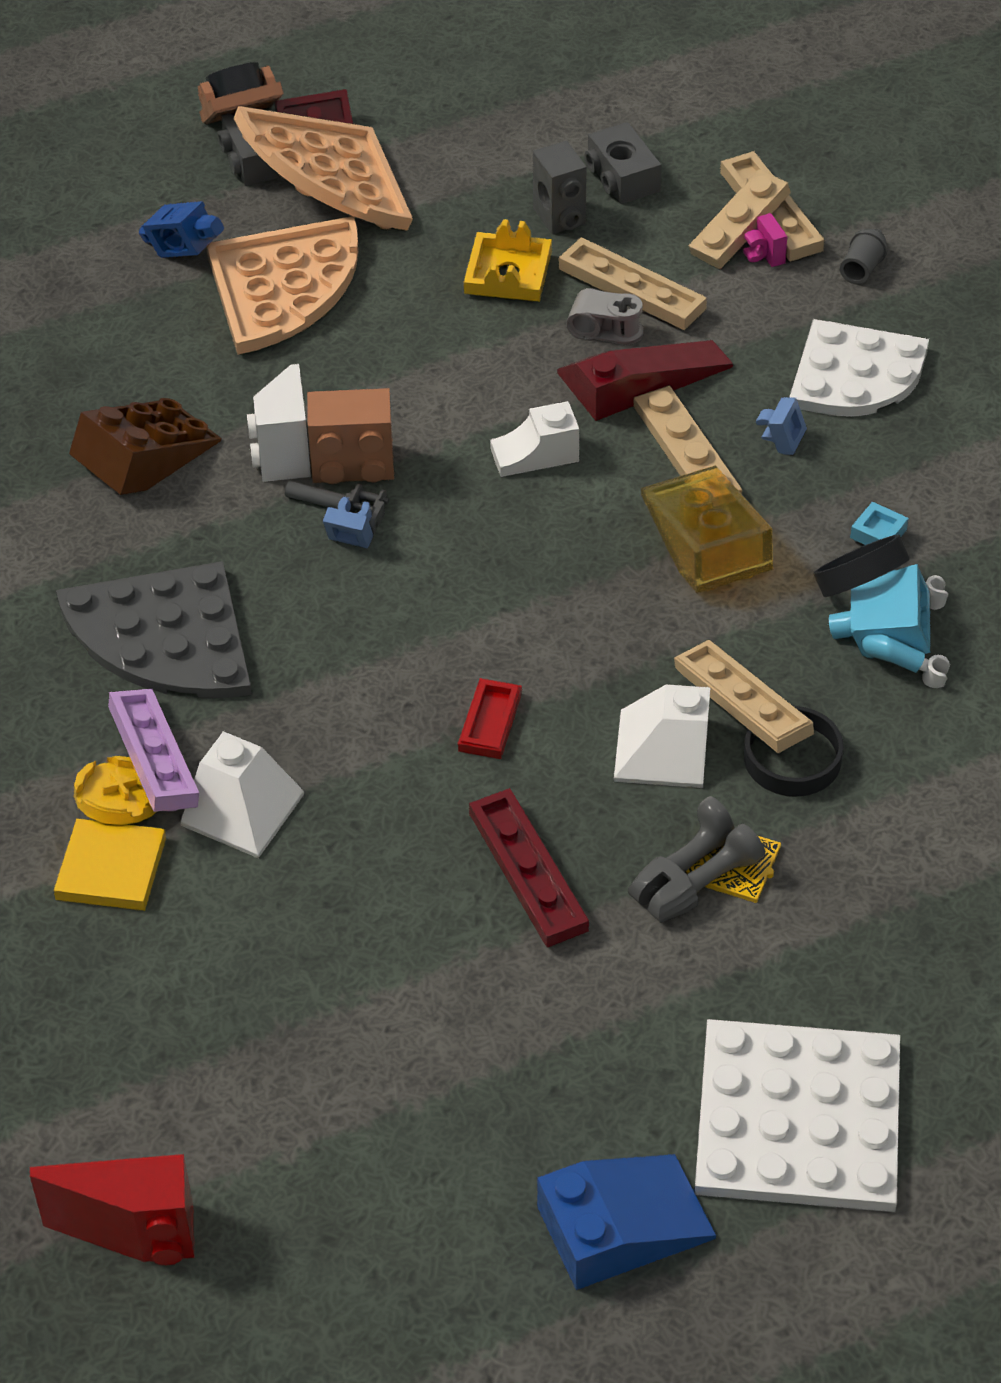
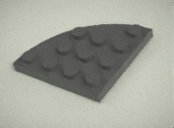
M223 561L56 590L62 617L72 636H75L85 647L92 659L122 679L167 694L169 690L197 694V698H230L252 695Z

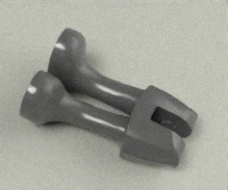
M709 796L699 804L697 817L700 829L692 840L666 858L659 856L653 859L644 867L628 888L629 895L640 905L644 906L649 903V913L660 923L674 919L697 907V893L716 878L734 868L754 865L765 855V848L756 833L743 823L734 828L729 812L714 797ZM723 847L706 863L688 874L685 873L700 859L715 849Z

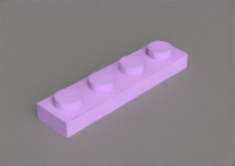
M153 690L109 692V710L153 812L176 811L198 807L199 791Z

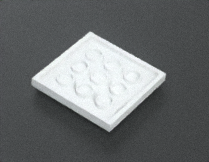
M707 1019L695 1195L895 1212L897 1204L900 1035Z

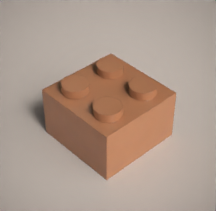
M390 388L307 392L308 436L313 483L378 482L380 480L394 479Z

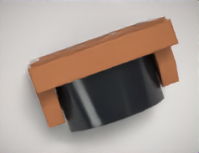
M257 62L240 64L214 72L206 77L207 82L200 83V86H198L202 106L200 110L201 119L205 124L221 121V115L223 114L235 115L238 106L260 110L271 108L274 102L279 100L284 94L281 83L275 81L270 66L259 68Z

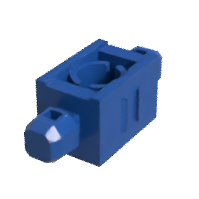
M203 201L163 205L139 228V234L144 242L153 245L156 253L161 258L198 255L224 230V226L220 218L208 215Z

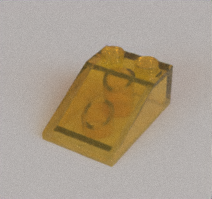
M716 465L641 488V496L679 573L696 593L714 590L719 586L741 579H748L757 574L773 570L772 527Z

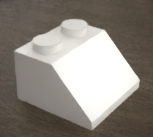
M292 364L253 396L255 414H247L249 439L258 438V443L250 444L253 468L261 467L262 482L311 477L299 364Z

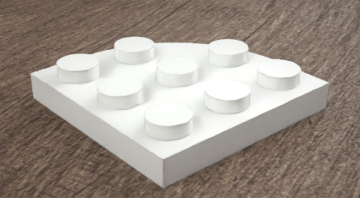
M813 319L790 397L797 398L800 410L848 417L877 413L878 408L887 406L895 401L897 404L900 403L915 389L923 370L929 339Z

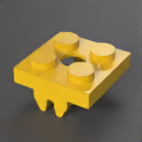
M503 219L498 226L496 234L477 232L464 279V294L540 302L552 253V239L531 237V230L525 221H520L517 231L514 232L510 229L509 221ZM503 265H509L506 275H500L499 268Z

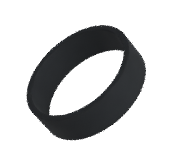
M897 534L846 553L819 567L813 574L823 597H829L885 575L909 561L910 557L900 535Z
M793 706L813 722L814 730L824 735L830 741L836 752V758L832 764L822 772L809 777L791 778L775 774L764 768L754 757L751 745L757 736L749 729L745 737L744 762L750 776L763 788L779 795L798 797L820 792L833 783L841 769L844 744L838 727L827 716L807 707Z

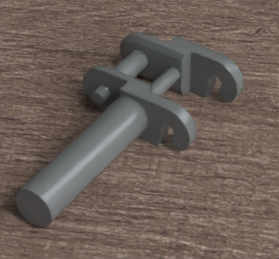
M289 481L285 488V496L288 498L338 509V503L343 497H348L351 504L349 512L352 513L356 509L361 510L362 504H359L361 499L375 502L372 507L370 506L372 516L369 521L373 534L376 532V526L379 527L385 515L384 504L389 503L386 490L382 489L379 494L363 491V485L360 483L357 484L355 489H352L351 493H346V495Z

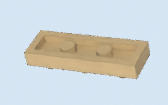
M759 169L690 243L689 249L691 254L721 269L746 242L744 234L748 231L756 230L757 217L769 213L772 214L791 193L788 182Z

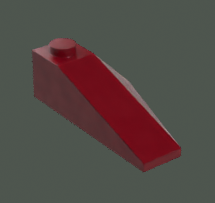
M713 340L611 350L558 368L557 374L594 420L597 421L633 407L634 397L667 386H670L674 391L733 367V363Z

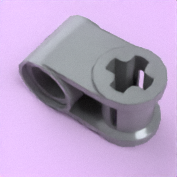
M586 288L577 294L567 318L566 326L571 335L577 338L584 337V339L588 340L595 339L623 345L634 344L643 337V326L639 323V316L643 311V303L639 297L633 294H619ZM623 328H624V335L621 334V329H623Z

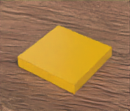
M76 819L53 890L55 900L145 911L166 841L165 829L128 824H105L94 820Z

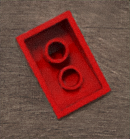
M184 1154L30 1167V1179L44 1227L143 1262L153 1261L159 1265H173L184 1258H195L193 1200Z

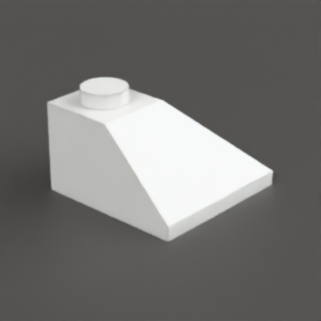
M666 684L621 709L614 782L703 788L710 688Z
M223 731L199 763L194 779L199 791L198 807L186 808L184 810L181 826L259 858L304 796V791L262 747Z

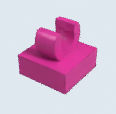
M771 213L757 217L756 230H751L744 234V238L751 247L743 249V253L749 262H758L765 257L770 266L775 267L786 262L788 236Z

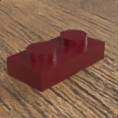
M347 89L274 102L275 110L279 113L353 124Z

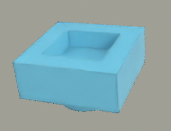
M871 502L851 526L850 538L867 545L892 535L899 534L902 537L907 530L909 518L875 502Z

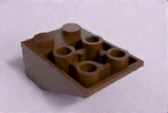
M161 398L159 401L132 402L130 405L103 406L96 410L82 411L69 454L117 493L124 495L147 491L221 442L222 438L211 431L204 421L194 418L182 409V405L179 402L169 398Z

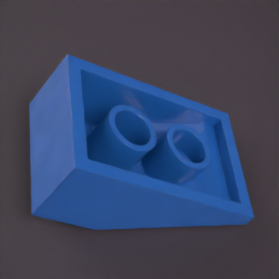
M675 1154L582 1161L537 1177V1207L576 1290L716 1239V1234Z

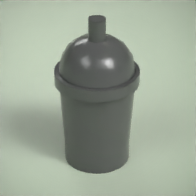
M868 228L860 230L851 239L850 248L840 264L841 275L848 282L853 284L864 283L878 263L882 262L886 257L888 245L880 229Z

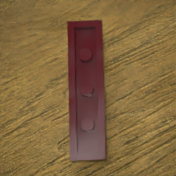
M509 788L469 803V814L546 948L589 932L587 916L512 790Z

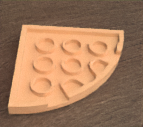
M238 106L234 120L243 138L272 169L295 185L299 193L305 196H312L351 216L375 223L380 228L387 230L396 228L408 231L413 220L373 127Z
M354 216L215 241L206 246L208 259L238 355L277 344L298 334L322 318L339 301L347 290L357 267L358 235Z

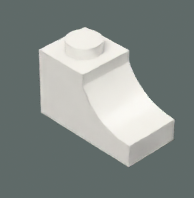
M569 401L530 408L529 416L518 428L504 436L490 440L491 452L500 476L503 477L579 462V427Z

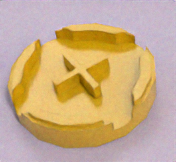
M108 757L107 763H101L97 766L96 761L87 764L77 773L74 783V798L78 809L87 817L105 824L126 825L139 823L156 813L153 812L130 757Z

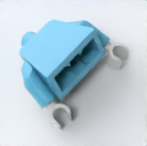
M918 564L899 570L894 569L870 582L851 589V610L829 615L831 635L835 640L853 636L862 656L891 662L914 673L921 670L923 671L922 680L924 684L932 688L943 687L947 681L945 674H947L950 667L948 659L943 655H934L928 660L925 658V654L930 653V609H941L945 606L948 598V593L944 590L945 581L942 577L935 575L929 577L925 582Z

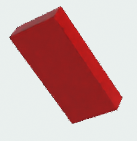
M483 678L479 679L458 741V752L496 759L502 758L521 699L522 685Z

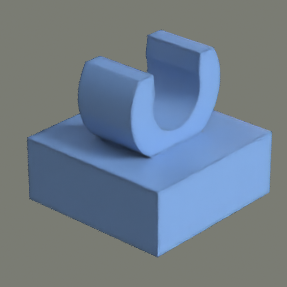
M782 397L775 410H762L756 420L757 425L769 426L765 429L761 438L774 442L778 453L785 455H794L807 429L797 398Z
M343 497L339 501L338 509L328 507L323 519L328 538L368 548L373 538L369 523L372 516L369 502L364 501L358 513L349 512L351 504L348 497Z

